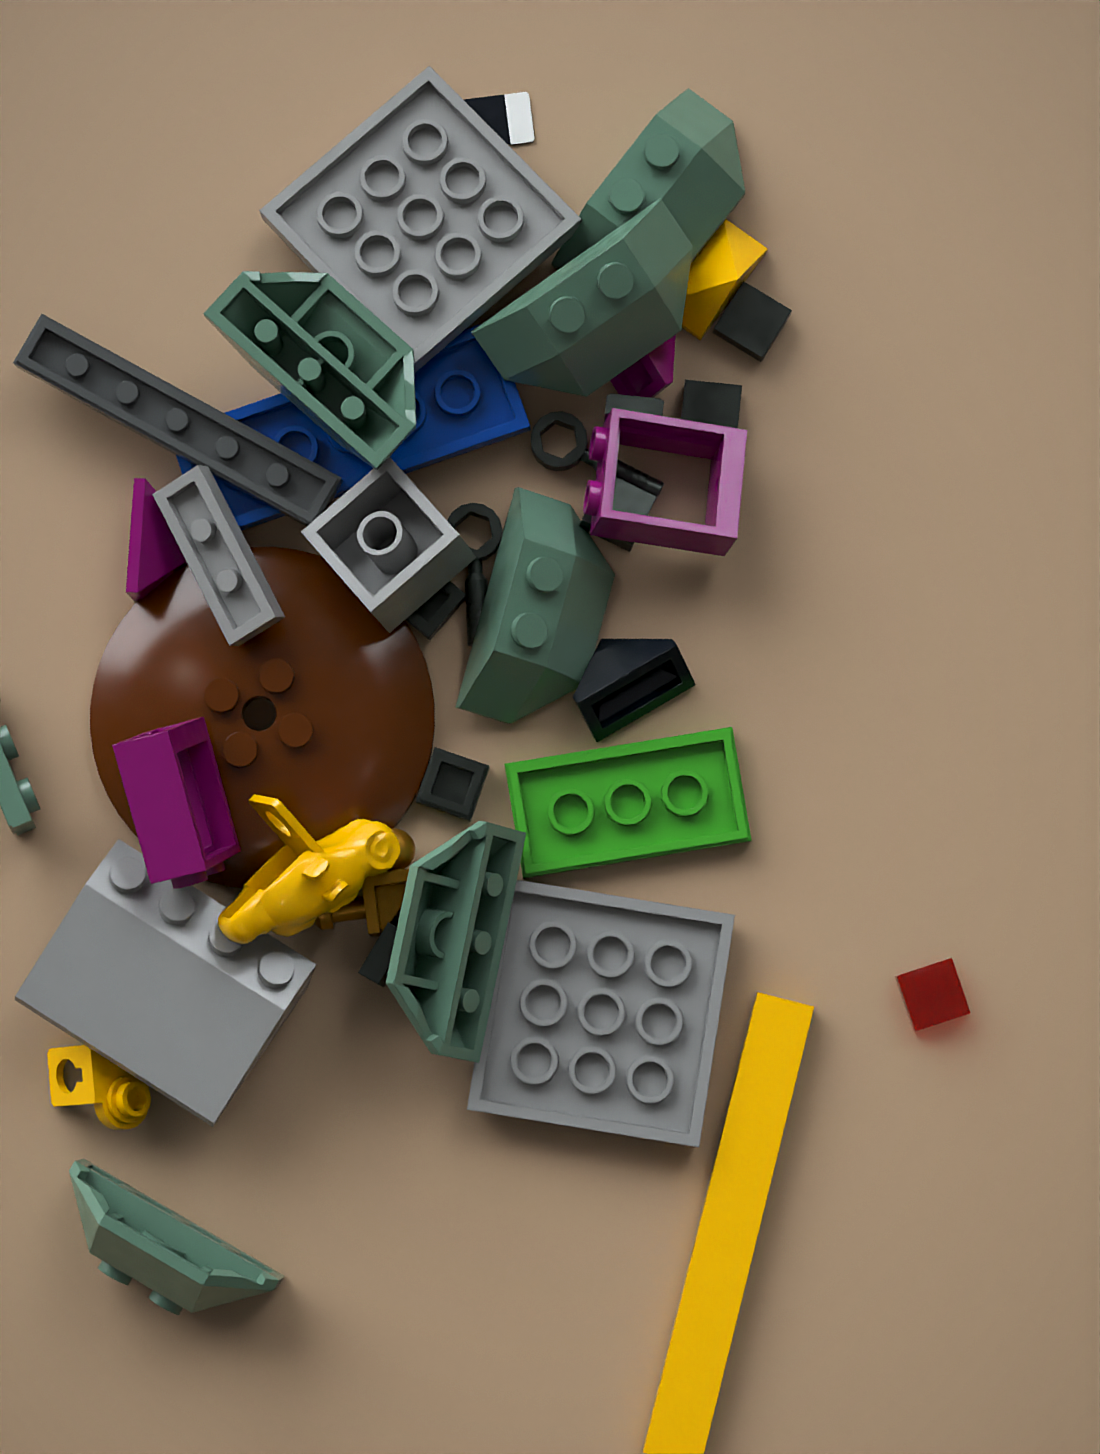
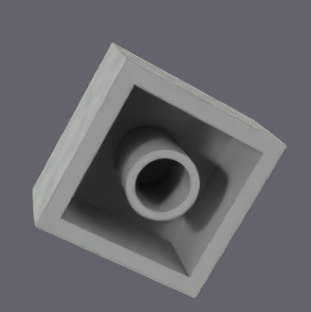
M390 457L378 470L373 468L301 531L389 633L477 558L460 534Z

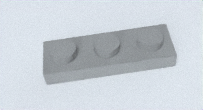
M197 465L152 494L229 646H240L285 618L208 466Z

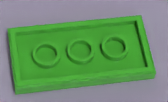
M732 727L505 764L515 830L526 833L520 862L523 879L752 841Z

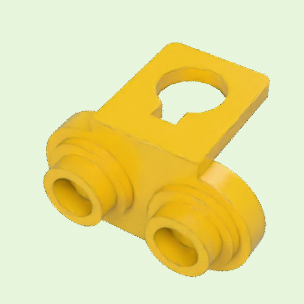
M86 1045L50 1048L48 1050L51 1103L54 1107L94 1103L98 1119L103 1125L113 1130L135 1128L145 1119L151 1103L148 1085ZM68 1060L73 1063L75 1069L82 1068L83 1081L76 1082L72 1092L67 1089L63 1078L64 1066Z

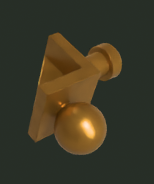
M391 828L397 835L400 843V854L393 867L387 870L388 872L366 877L362 886V896H356L353 901L342 906L334 913H324L318 916L315 920V925L322 931L334 929V923L366 919L368 934L371 937L381 935L387 923H391L401 910L409 869L405 868L412 863L415 857V843L407 832Z

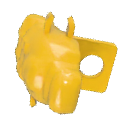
M254 794L248 802L286 846L282 847L265 862L244 884L243 890L236 899L221 912L218 917L219 928L230 941L238 944L250 943L257 936L267 934L270 931L277 935L289 937L310 928L318 916L324 913H334L342 906L353 901L363 886L366 877L384 873L393 867L400 854V843L397 835L384 823L357 819L339 828L332 834L315 841L281 801L276 798Z

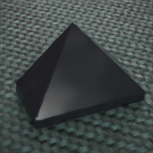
M601 639L573 695V699L596 742H599L696 684L673 639Z

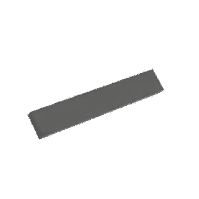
M42 313L13 362L17 368L196 466H208L212 475L305 526H308L329 507L343 483L340 476Z

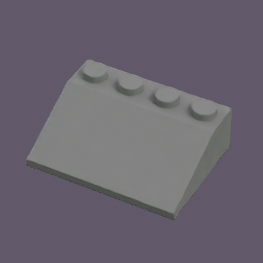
M118 839L82 888L15 995V1001L213 1127L307 990L316 964L268 933L259 935L252 942L246 944L230 941L222 933L218 925V917L227 907L192 885L173 889L171 879L151 884L143 854Z

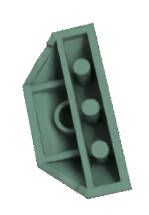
M686 89L653 117L587 201L579 215L582 222L573 236L560 247L551 265L559 270L659 198L662 199L692 244V263L745 195L733 121L691 89Z
M659 198L476 327L471 333L504 380L587 397L681 331L693 246L662 199Z
M243 271L203 313L205 318L261 376L336 443L375 470H378L417 428L413 348L328 273H260V271Z
M520 487L514 489L455 708L511 724L577 689L595 652L615 573L590 534L579 526L581 520L570 504Z
M478 821L410 865L385 983L431 1054L476 1063L480 1061L526 838L525 832L490 822Z
M86 1159L75 1160L72 1164L69 1174L89 1253L102 1260L98 1269L122 1284L129 1285L133 1278L152 1289L149 1299L165 1310L179 1315L183 1308L191 1313L273 1291L283 1280L284 1275Z

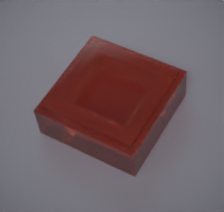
M952 958L895 976L913 1032L970 1014Z

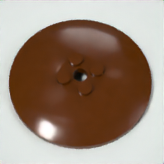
M250 547L285 615L284 619L240 646H229L187 564L171 574L144 599H139L128 611L106 646L93 684L90 705V734L98 774L117 813L136 836V829L112 745L150 730L204 717L241 852L223 861L224 871L208 875V880L206 881L231 888L243 889L244 884L265 862L282 847L286 846L248 802L254 794L276 798L281 801L315 841L332 834L339 828L357 819L378 821L390 828H395L407 813L419 792L433 749L435 702L432 682L423 653L406 621L404 620L389 633L322 556L296 549ZM257 699L271 701L275 705L277 712L274 723L262 731L249 728L244 720L246 707Z

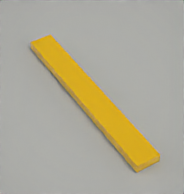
M756 992L643 1446V1453L704 1454L814 1006Z

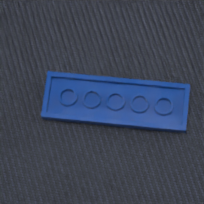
M479 325L465 329L415 373L417 428L390 456L405 474L531 431L530 423L515 382L503 379L471 333ZM282 393L225 412L226 415L340 476L343 483L333 499L341 497L373 469V467L336 443ZM176 455L182 475L196 466ZM213 475L241 531L286 516Z

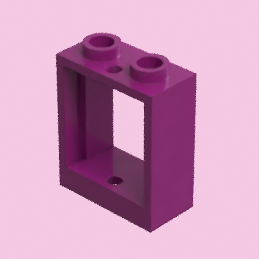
M612 408L602 427L594 426L590 440L589 460L598 461L596 481L588 480L583 502V514L592 515L590 535L725 556L738 538L747 430ZM619 445L711 459L705 525L612 510Z
M204 717L150 730L113 744V750L150 883L154 884L171 879L173 889L201 883L208 880V875L224 871L223 861L241 852Z

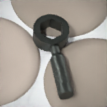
M558 411L550 412L537 421L531 433V449L538 463L546 469L565 471L583 461L597 471L598 461L589 460L586 429L578 418L573 414ZM555 424L573 430L577 447L563 458L543 451L541 436ZM618 459L616 477L657 496L656 501L664 483Z
M468 503L459 506L451 513L447 520L456 530L459 524L472 515L489 521L492 538L478 550L470 548L477 558L468 565L469 575L465 580L468 646L473 644L488 589V581L483 575L482 561L487 560L496 553L502 537L499 517L491 508L479 503Z

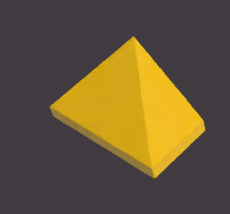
M727 219L690 266L682 328L700 341L734 297L742 282L746 281L768 251L765 246Z

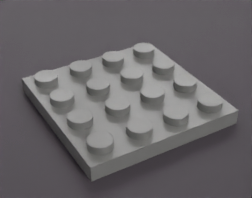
M430 66L259 210L263 221L313 273H328L413 348L415 373L566 243L582 222V219Z
M517 880L479 1063L474 1062L467 1110L699 1147L735 915Z

